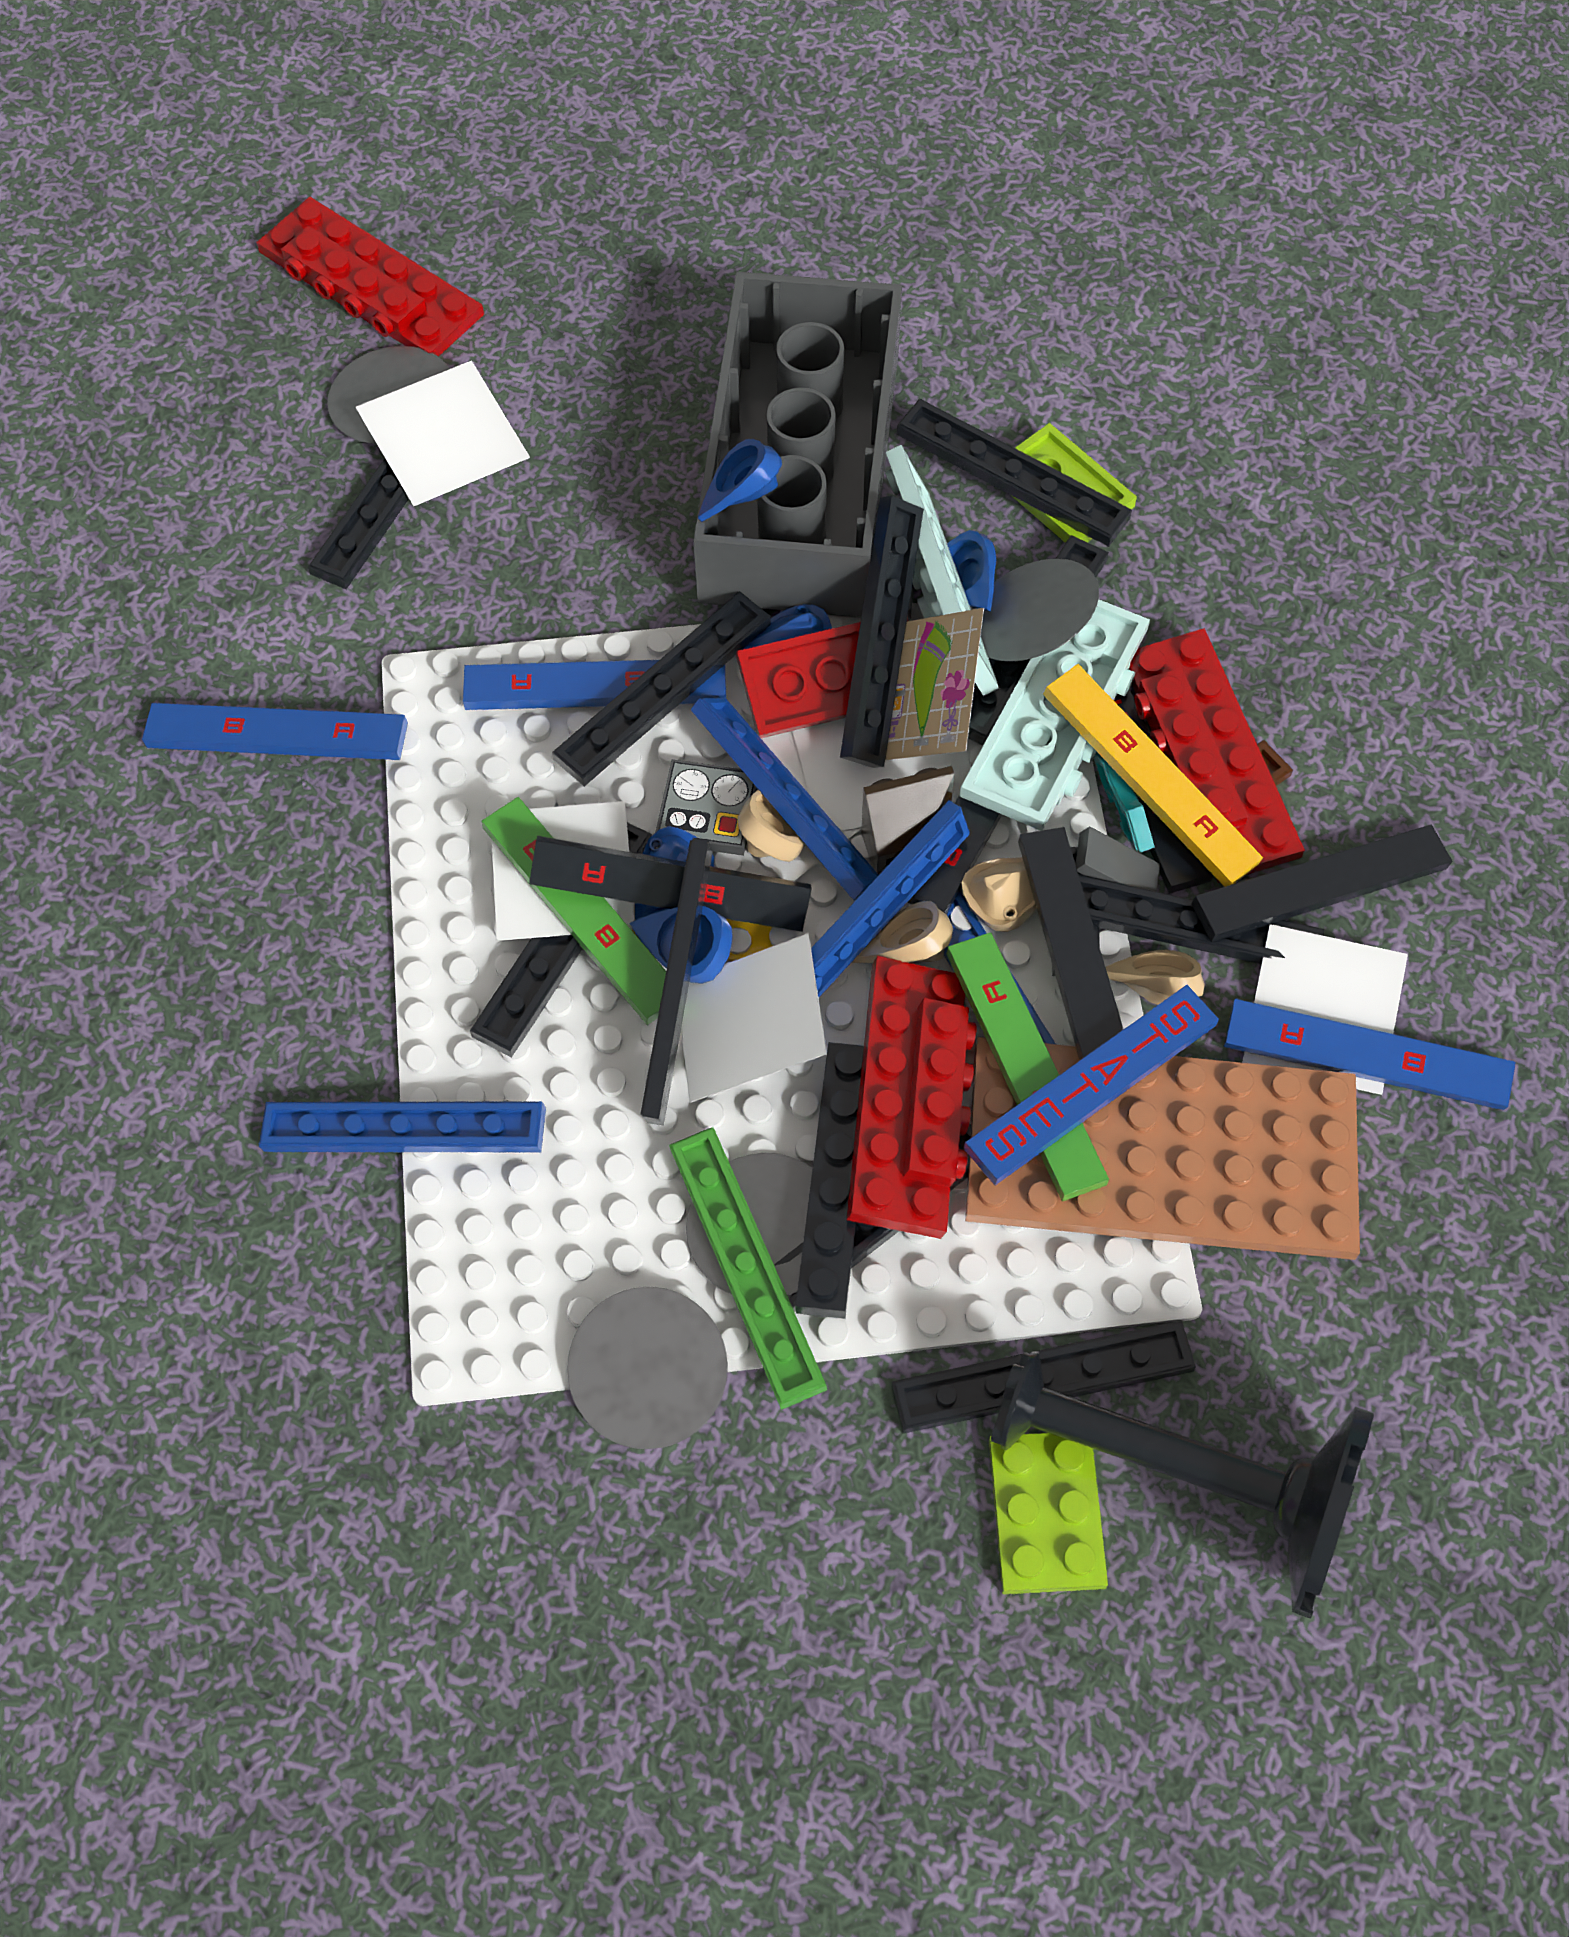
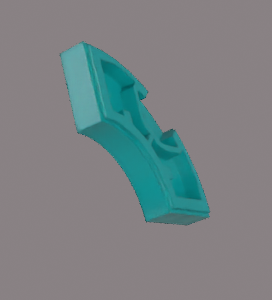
M1096 752L1094 760L1109 802H1114L1121 820L1120 827L1126 838L1136 851L1143 852L1155 848L1143 805L1137 799L1132 788Z

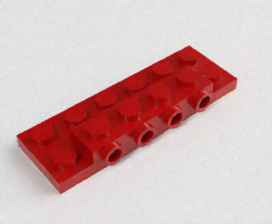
M310 196L256 242L259 253L286 269L293 279L305 281L314 287L316 292L324 299L329 300L331 298L341 304L352 317H361L369 322L380 335L384 337L390 336L404 346L417 347L438 357L484 315L481 303Z
M1205 628L1138 648L1129 667V670L1135 672L1132 687L1136 693L1134 695L1136 711L1141 720L1147 719L1152 730L1150 732V739L1263 857L1260 863L1246 875L1302 858L1305 849Z
M877 956L872 963L847 1210L848 1221L942 1239L947 1233L950 1187L956 1179L963 1177L967 1166L968 1154L965 1150L959 1149L960 1135L966 1134L970 1123L971 1109L968 1106L962 1105L963 1092H968L971 1087L974 1066L973 1064L965 1063L966 1050L972 1049L977 1033V1024L968 1021L969 1007L964 1006L965 993L954 972Z

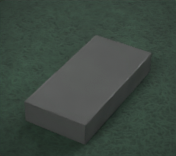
M1090 826L1079 833L1075 864L1077 872L1085 876L1157 892L1159 863Z

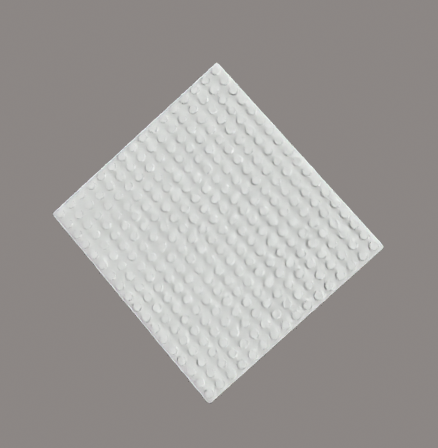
M913 603L911 621L924 619L919 604ZM828 615L832 628L861 622L860 617ZM701 624L391 654L382 659L384 714L405 715L408 722L401 759L386 760L400 1102L542 1101L546 1107L541 1153L402 1152L412 1395L414 1401L420 1406L570 1390L567 1373L569 1350L582 1321L605 1299L624 1290L639 1287L669 1289L690 1298L702 1307L712 1318L721 1333L727 1353L728 1372L763 1368L732 1294L720 1289L706 1278L690 1253L686 1236V1221L692 1200L669 1145L714 1127L729 1162L751 1154L775 1153L796 1158L813 1168L827 1054L689 1103L681 1031L664 1126L647 1123L640 1113L657 1019L647 1026L584 949H582L512 1058L472 1038L470 1033L471 1028L531 939L497 941L492 839L482 828L481 821L488 817L490 812L497 811L517 797L529 809L625 801L627 822L653 835L656 831L672 759L725 767L731 766L735 761L693 714L691 708L694 704H679L584 787L553 760L552 752L605 706L465 710L463 705L464 665L660 660ZM735 655L725 664L726 699L756 732ZM791 731L789 734V740L791 744L796 747L793 734ZM771 737L761 738L770 748L772 744ZM970 739L967 740L966 751L943 754L946 767L952 766L955 773L953 791L956 800L960 795V789L983 747ZM1082 760L1077 769L1083 772L1077 791L1073 797L1064 794L1059 806H1055L1043 829L1065 827L1070 847H1078L1079 833L1089 826L1107 835L1092 761L1088 763ZM799 765L795 769L794 777L801 785L806 786L802 768ZM1002 815L975 865L997 858L1022 857L1018 844L1020 834L1040 830ZM860 830L848 840L872 866ZM747 844L744 856L714 851L712 853L715 867L780 878L761 858L755 857L748 852ZM818 862L795 880L811 884L812 887L803 932L773 927L769 934L770 942L773 946L809 933L812 948L854 903L855 900L849 896L821 862ZM633 903L635 919V903ZM906 903V904L900 909V911H902L903 909L907 908V907L910 906L911 904ZM959 906L955 907L951 913V923L959 930H970L972 927ZM1037 908L1019 928L1008 932L995 931L977 917L986 933H992L1009 970L1057 1045L1075 1046L1056 976H1052V961ZM1009 912V913L1007 914V916H1013V915H1014L1013 912ZM733 928V941L730 952L733 954L745 953L751 946V936L745 929ZM1099 928L1100 950L1105 967L1132 957L1127 934ZM943 956V959L933 962H908L953 972L945 956ZM852 962L819 997L826 1051L828 1042L864 1046L872 963ZM1109 979L1122 1026L1125 1029L1143 1016L1140 996L1123 982ZM965 995L964 1006L969 1007L968 1021L977 1024L975 1042L971 1050H966L965 1063L973 1064L974 1066L977 1037L985 1036ZM973 1080L969 1091L963 1092L962 1105L970 1107L971 1112ZM967 1178L950 1191L947 1233L942 1239L899 1231L851 1268L846 1319L796 1314L795 1312L816 1362L1145 1326L1180 1320L1189 1321L1195 1320L1200 1316L1202 1304L1189 1243L966 1222Z

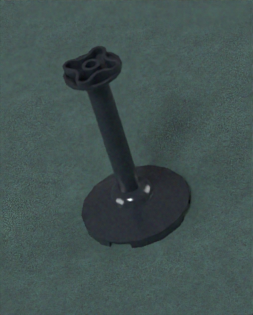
M1032 1351L1031 1354L1024 1352L1019 1364H1014L1011 1369L1000 1412L993 1428L991 1441L1000 1444L1001 1449L1008 1450L1030 1427H1034L1272 1512L1273 1525L1280 1537L1288 1541L1292 1612L1311 1619L1314 1612L1313 1606L1316 1595L1320 1596L1349 1506L1354 1489L1352 1484L1363 1450L1366 1448L1374 1413L1354 1407L1314 1459H1298L1284 1472L1046 1388L1043 1382L1040 1353Z

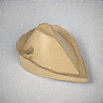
M759 789L743 805L738 816V826L742 835L747 840V850L749 853L758 858L771 856L786 862H791L799 856L806 844Z
M1022 857L997 858L979 863L965 873L961 882L963 895L970 910L980 921L995 931L1008 932L1019 928L1036 909ZM1009 912L1014 913L1013 916H1007Z
M921 901L912 904L896 914L852 962L873 963L877 956L902 962L939 961L943 959L944 948L949 945L952 939L953 926L947 914L940 910L932 901Z
M1154 950L1106 966L1110 980L1123 982L1146 1000L1157 1005L1187 984L1198 997L1202 996L1205 983L1201 975L1200 963L1183 952Z

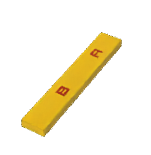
M1079 664L1046 687L1043 693L1046 699L1224 887L1235 884L1260 863L1263 857Z

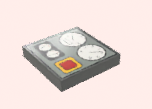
M672 759L655 832L668 826L680 828L699 839L709 840L714 852L744 856L747 840L739 829L738 816L743 805L758 788L739 768Z

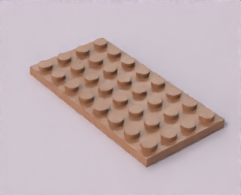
M977 1037L975 1044L971 1138L1017 1106L985 1037ZM1044 1043L1059 1075L1079 1062L1076 1046ZM1174 1056L1083 1122L1086 1132L1108 1175L1109 1181L1107 1186L1063 1202L1040 1154L997 1185L990 1181L969 1156L966 1222L1355 1260L1360 1254L1356 1074Z

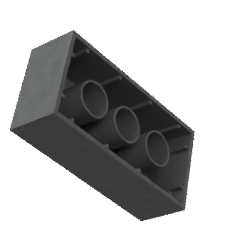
M736 271L698 515L719 465L728 452L738 443L745 439H755L763 445L772 447L781 457L782 466L776 475L778 487L768 494L753 501L728 506L703 522L698 519L697 515L694 534V555L698 603L724 605L740 591L761 609L784 611L804 604L816 605L824 609L827 615L862 617L878 507L883 491L886 452L899 354L902 285Z

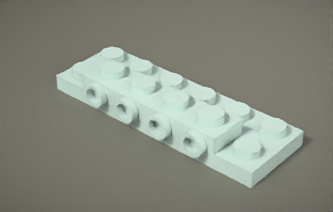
M899 445L886 452L892 469L886 471L885 474L895 495L901 494L899 495L900 499L924 508L912 582L915 589L921 588L924 597L918 599L924 618L971 610L929 492L902 445ZM980 636L975 683L984 696L998 690L999 686Z
M1098 600L1091 619L1077 635L1059 648L1030 659L960 789V797L1042 831L1055 806H1059L1064 794L1073 797L1077 791L1083 772L1077 769L1082 760L1091 763L1096 754V750L1043 695L1046 687L1079 664L1113 700L1117 694L1126 696L1135 675L1134 671L1129 670L1130 663L1148 630L1150 619Z

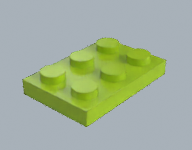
M1048 423L1015 447V449L1130 509L1135 507L1137 496L1051 423ZM1013 497L1065 543L1071 535L1086 542L1092 540L1091 537Z
M1051 1433L1023 1434L1008 1450H1003L1000 1444L991 1441L990 1436L989 1450L1002 1594L1106 1589L1108 1580L1093 1448Z

